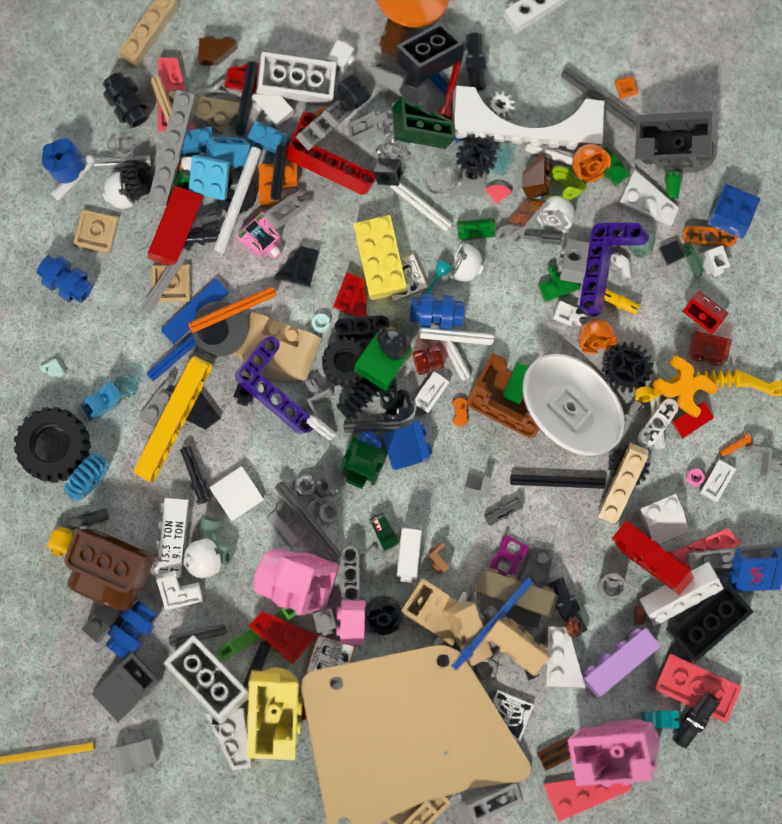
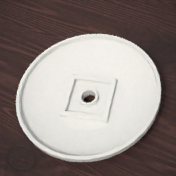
M549 354L538 358L527 369L523 380L525 403L536 424L551 440L571 452L588 456L607 453L618 444L624 431L623 409L613 388L608 385L604 377L594 368L571 356Z

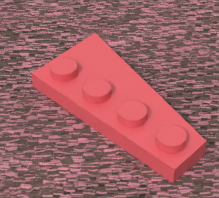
M158 57V76L162 79L167 95L170 90L186 92L177 58ZM169 97L171 105H173L174 100ZM158 101V132H166L168 124ZM193 120L190 123L188 131L195 130Z
M575 779L543 784L558 821H562L631 790L630 785H622L621 783H615L612 786H603L602 784L576 786Z

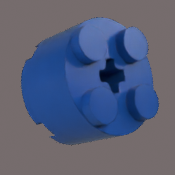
M68 138L56 140L51 144H46L43 147L42 165L55 180L60 183H70L80 177L78 174L81 170L84 171L86 160L73 142Z

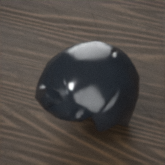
M396 327L379 329L380 333L376 337L380 350L391 360L396 361L404 358L410 350L407 334Z
M398 390L395 408L384 412L383 417L386 423L389 420L400 422L413 414L414 404L407 391Z

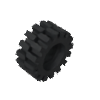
M142 161L124 166V169L121 171L123 173L121 177L124 178L122 183H125L126 186L124 188L125 190L128 189L127 193L135 198L149 194L153 182L151 178L153 175L152 172L149 173V167L146 168V164L142 163Z

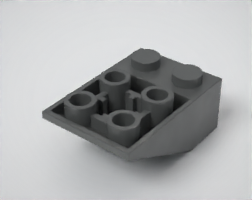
M132 652L94 690L92 695L119 722L161 680L137 654Z

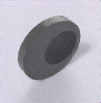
M221 301L209 303L196 313L194 320L226 307L230 303ZM240 312L194 332L192 335L195 343L202 351L212 356L224 357L237 352L242 347L247 337L248 325L244 314Z

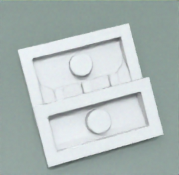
M242 466L209 487L231 521L264 500Z

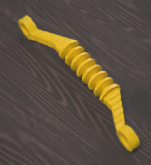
M734 369L733 375H731L730 370H726L725 375L722 370H719L718 376H716L714 370L711 371L710 376H708L707 371L703 372V375L712 382L718 383L720 389H723L724 383H726L728 389L734 383L735 388L749 386L771 396H782V380L767 383L738 369ZM696 371L695 377L700 375L699 371ZM678 374L665 382L669 384L675 383ZM641 387L634 392L635 400L640 403L652 401L662 395L658 390L651 387Z

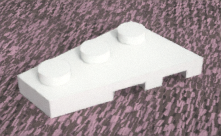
M634 169L619 204L671 226L679 208Z
M240 708L233 712L221 725H212L213 732L218 738L232 770L253 767L252 758H247L248 727L245 708ZM205 714L212 725V716Z

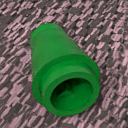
M666 172L664 180L668 199H679L683 179L681 172Z

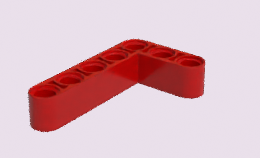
M304 112L288 144L286 158L290 162L358 194H367L376 181V177L371 171L316 145L308 151L296 138L303 129L317 118L312 112Z

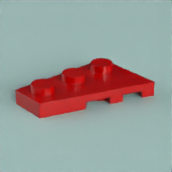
M260 611L248 625L249 628L291 664L296 662L318 635L263 611Z

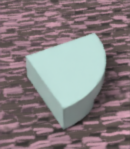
M57 358L39 367L43 373L50 377L66 375Z

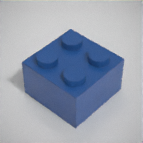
M725 183L708 225L743 239L751 225L760 198Z

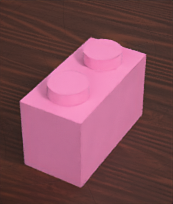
M342 600L341 608H337V619L341 620V625H337V636L340 637V644L364 645L365 601Z

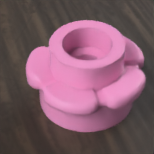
M699 468L688 470L686 476L687 483L692 484L693 487L700 486L705 480L703 471Z

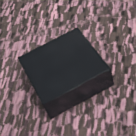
M677 240L659 248L667 266L685 257Z

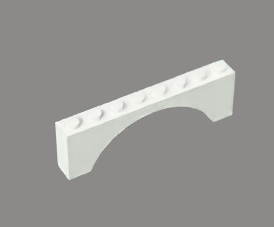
M456 86L453 91L452 121L455 122V135L457 138L475 137L477 140V137L480 136V140L493 139L495 142H504L506 140L512 141L514 144L527 142L533 146L547 144L552 148L567 146L568 149H578L587 144L602 145L604 101L585 99L578 111L567 120L549 127L527 128L509 123L494 114L481 100L475 87Z

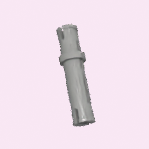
M130 154V156L95 157L94 166L95 169L123 168L134 163H126V161L140 160L146 166L151 167L152 156H135V154ZM121 161V163L106 164V162Z
M636 400L633 401L628 411L623 413L624 431L618 444L629 428L636 423L637 416L644 408V405ZM618 444L608 452L613 454Z

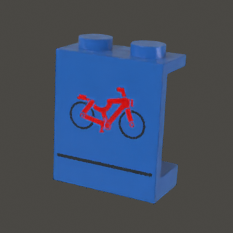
M774 547L772 557L744 558L741 550L736 549L735 557L732 558V570L728 575L729 583L732 584L737 592L780 590L782 584V548Z

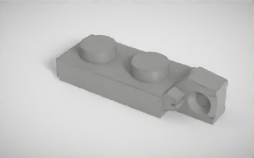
M374 111L348 123L351 142L360 141L384 129L385 124L393 122V113Z

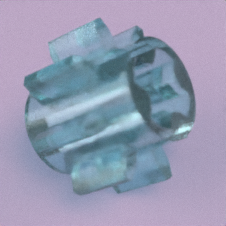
M130 374L119 376L115 381L114 385L119 389L122 398H130L138 391V382Z

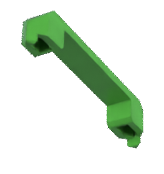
M282 608L281 611L273 616L287 622L298 614L294 612V609ZM250 629L238 638L220 647L217 657L228 659L261 637Z

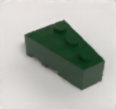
M401 96L392 106L394 140L446 149L456 139L454 121L434 111L430 113L422 109V105H414L406 101L407 98Z

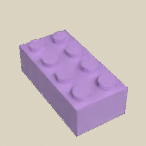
M647 628L634 629L627 635L629 639L626 642L624 640L620 641L613 647L614 652L611 654L609 652L605 653L597 660L599 662L597 666H589L582 672L584 674V683L596 697H601L661 647Z

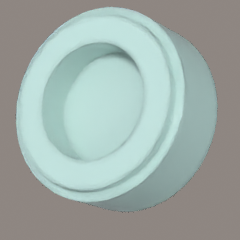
M318 313L312 318V327L316 332L324 333L330 328V318L326 314Z

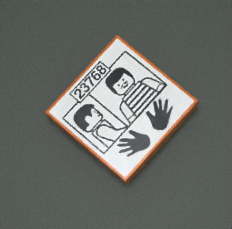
M318 634L306 672L309 673L319 669L350 663L355 646L340 644V641ZM333 677L331 680L338 682L342 679L340 677Z

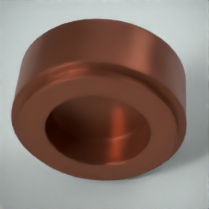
M634 606L633 617L635 625H643L645 623V609L643 606Z

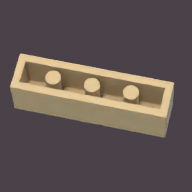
M176 0L153 1L119 50L123 60L138 68L178 10Z
M633 443L629 444L599 508V518L617 524L648 458L647 449Z

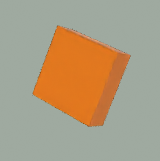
M633 76L615 80L614 83L619 99L638 94Z

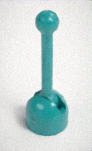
M442 260L438 261L436 264L437 275L425 294H430L440 276L447 275L452 266Z

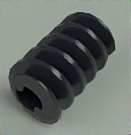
M358 382L360 389L353 387L354 394L348 392V399H342L343 405L339 403L336 405L337 409L350 422V417L357 419L356 411L361 414L363 413L361 406L368 408L366 401L374 402L371 397L372 395L379 396L367 382Z

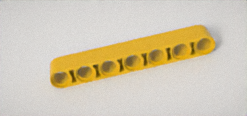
M196 356L190 359L135 466V475L150 483L157 478L212 370V364Z

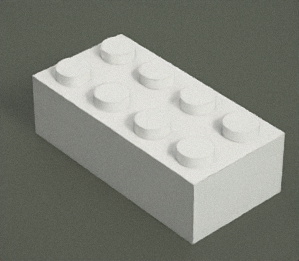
M262 52L259 59L256 94L281 96L283 99L330 105L333 99L336 63Z

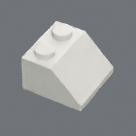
M676 494L638 510L649 538L658 544L689 531L684 511Z

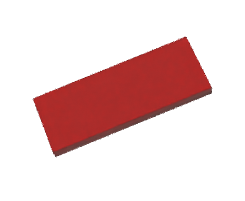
M174 186L148 250V259L165 265H175L177 263L202 201V195Z

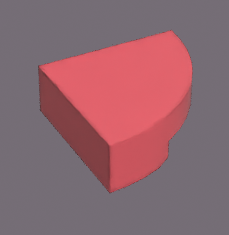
M492 185L485 189L486 193L496 204L500 203L512 192L502 185Z

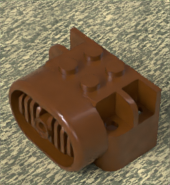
M75 529L64 559L67 568L72 570L67 586L72 591L102 605L128 611L132 608L138 591L144 588L147 578H152L153 574L150 570L153 563L161 562L162 558L97 529Z

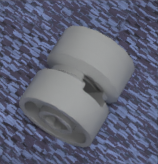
M616 573L605 575L598 583L599 594L607 600H614L620 597L626 589L624 578Z

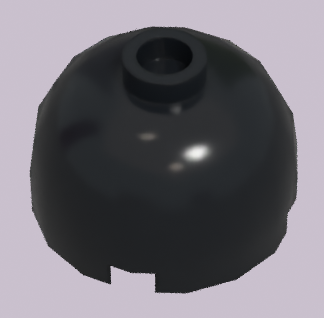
M385 595L371 599L365 607V626L370 632L372 630L378 632V635H388L397 631L399 625L404 620L400 604L397 600Z

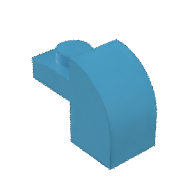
M110 381L99 392L86 397L80 406L89 421H92L117 407L121 403L120 398L122 396L119 389Z

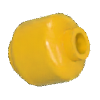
M58 527V529L51 531L47 542V547L52 550L51 554L62 557L63 554L66 555L73 537V531L64 527Z

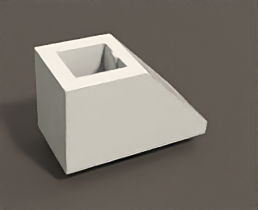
M260 94L252 96L253 108L258 113L262 112L266 116L264 120L270 127L273 125L278 129L294 116L293 109L281 96Z

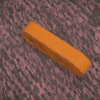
M688 226L682 233V239L687 244L716 247L722 245L723 247H732L737 242L738 237L730 234V237L733 238L730 243L727 242V239L723 238L720 239V242H717L719 238L718 233H721L720 237H726L730 233L718 228ZM692 231L694 235H699L700 231H702L701 241L698 240V236H694L691 240L686 234ZM705 233H713L715 236L714 241H707L704 237Z

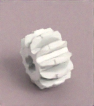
M495 91L494 96L488 95L489 101L484 103L494 114L505 121L506 118L511 119V113H515L516 110L513 107L516 102L511 100V94L505 96V91H502L501 95Z

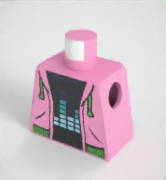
M263 212L236 236L242 245L260 258L268 253L275 260L282 254V251L276 246L281 241L280 236L264 217Z

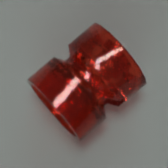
M438 344L427 347L426 351L420 349L412 352L418 375L429 373L430 369L436 371L445 368ZM431 356L432 362L429 363L427 357Z

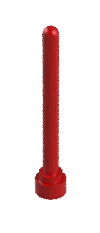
M462 60L453 65L444 104L438 110V114L450 120L453 115L450 108L453 91L456 87Z

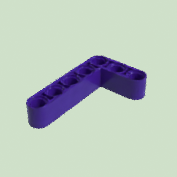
M597 223L592 228L586 272L580 297L581 309L591 317H597L603 310L613 246H641L648 242L649 233L641 224Z
M270 336L261 340L235 372V380L296 433L305 434L311 432L313 428L307 423V419L310 416L260 374L280 347V343L275 337ZM266 341L272 344L271 351L267 350L265 346ZM254 356L260 358V365L254 363ZM243 370L248 372V380L242 377ZM257 383L263 385V392L257 390ZM272 395L278 398L277 405L272 403ZM287 408L292 410V417L286 415ZM301 420H304L306 422V430L301 428Z

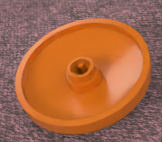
M376 0L380 10L390 20L406 27L419 28L429 26L438 21L445 13L449 0Z

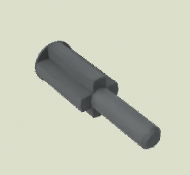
M542 232V235L524 233L523 239L541 240V243L561 245L562 234Z

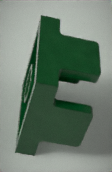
M353 437L342 459L339 471L345 470L349 472L345 480L346 483L363 489L366 481H371V485L374 486L379 479L388 452Z

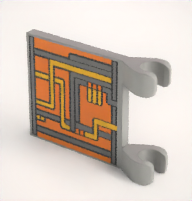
M526 198L505 224L497 226L494 232L499 233L502 230V235L499 236L500 239H505L508 233L512 237L517 233V238L514 241H522L525 230L549 202L543 199Z

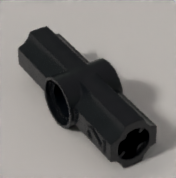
M478 32L466 35V68L469 72V87H475L477 91L486 89L485 53H483L482 34Z
M564 577L548 583L549 587L554 589V593L558 595L556 607L560 610L561 618L566 622L569 621V618L573 619V617H576L582 625L581 633L587 631L588 629L579 612V604L574 595L571 594Z
M706 691L696 706L687 712L682 725L673 735L672 740L680 747L686 749L698 732L701 733L709 722V717L720 704V700L712 693Z

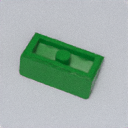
M520 363L516 364L502 398L518 405L520 404L524 395V376L530 366Z

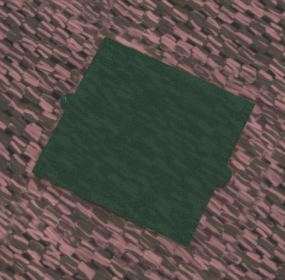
M689 241L683 244L682 252L695 279L702 277L704 269Z

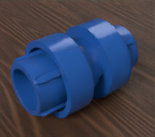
M50 255L46 256L36 271V274L42 277L41 284L51 291L58 288V295L67 302H72L75 299L79 303H83L93 289V284L87 281L88 274L78 267L71 270V262L62 256H58L56 259Z
M422 293V298H411L409 321L420 323V328H431V323H439L440 329L452 330V326L461 327L463 325L465 303L463 301H455V296L443 295V301L433 300L434 294Z
M137 601L132 609L121 613L120 616L124 619L121 625L113 624L107 632L110 639L105 646L123 659L130 652L136 654L142 646V643L139 641L142 634L144 633L149 636L156 627L152 622L156 618L157 613L142 602Z

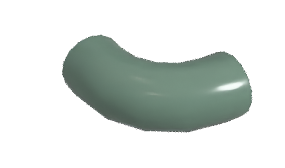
M203 516L200 530L201 539L207 538L212 540L217 547L214 548L216 554H220L221 564L228 565L233 559L234 548L225 544L220 537L221 520Z

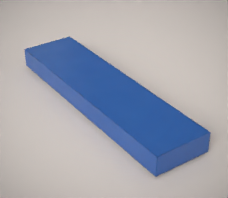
M215 279L161 329V332L173 344H176L190 330L188 323L194 320L196 313L209 303L223 300L229 294V291Z

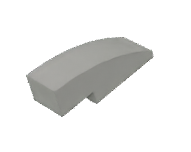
M379 60L370 66V71L376 78L400 97L404 96L408 101L418 104L425 98L427 84L418 83L410 79L411 76L404 69Z

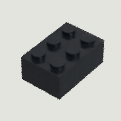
M442 22L396 46V62L418 83L463 60L464 43Z

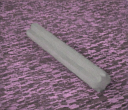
M184 247L177 263L167 266L142 304L141 309L148 314L152 312L188 257L189 251Z

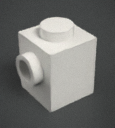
M337 40L327 61L335 62L336 69L344 73L348 65L351 66L356 58L353 46L347 41L341 42Z

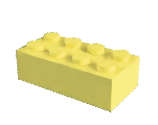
M387 215L353 223L371 301L408 292L391 216Z

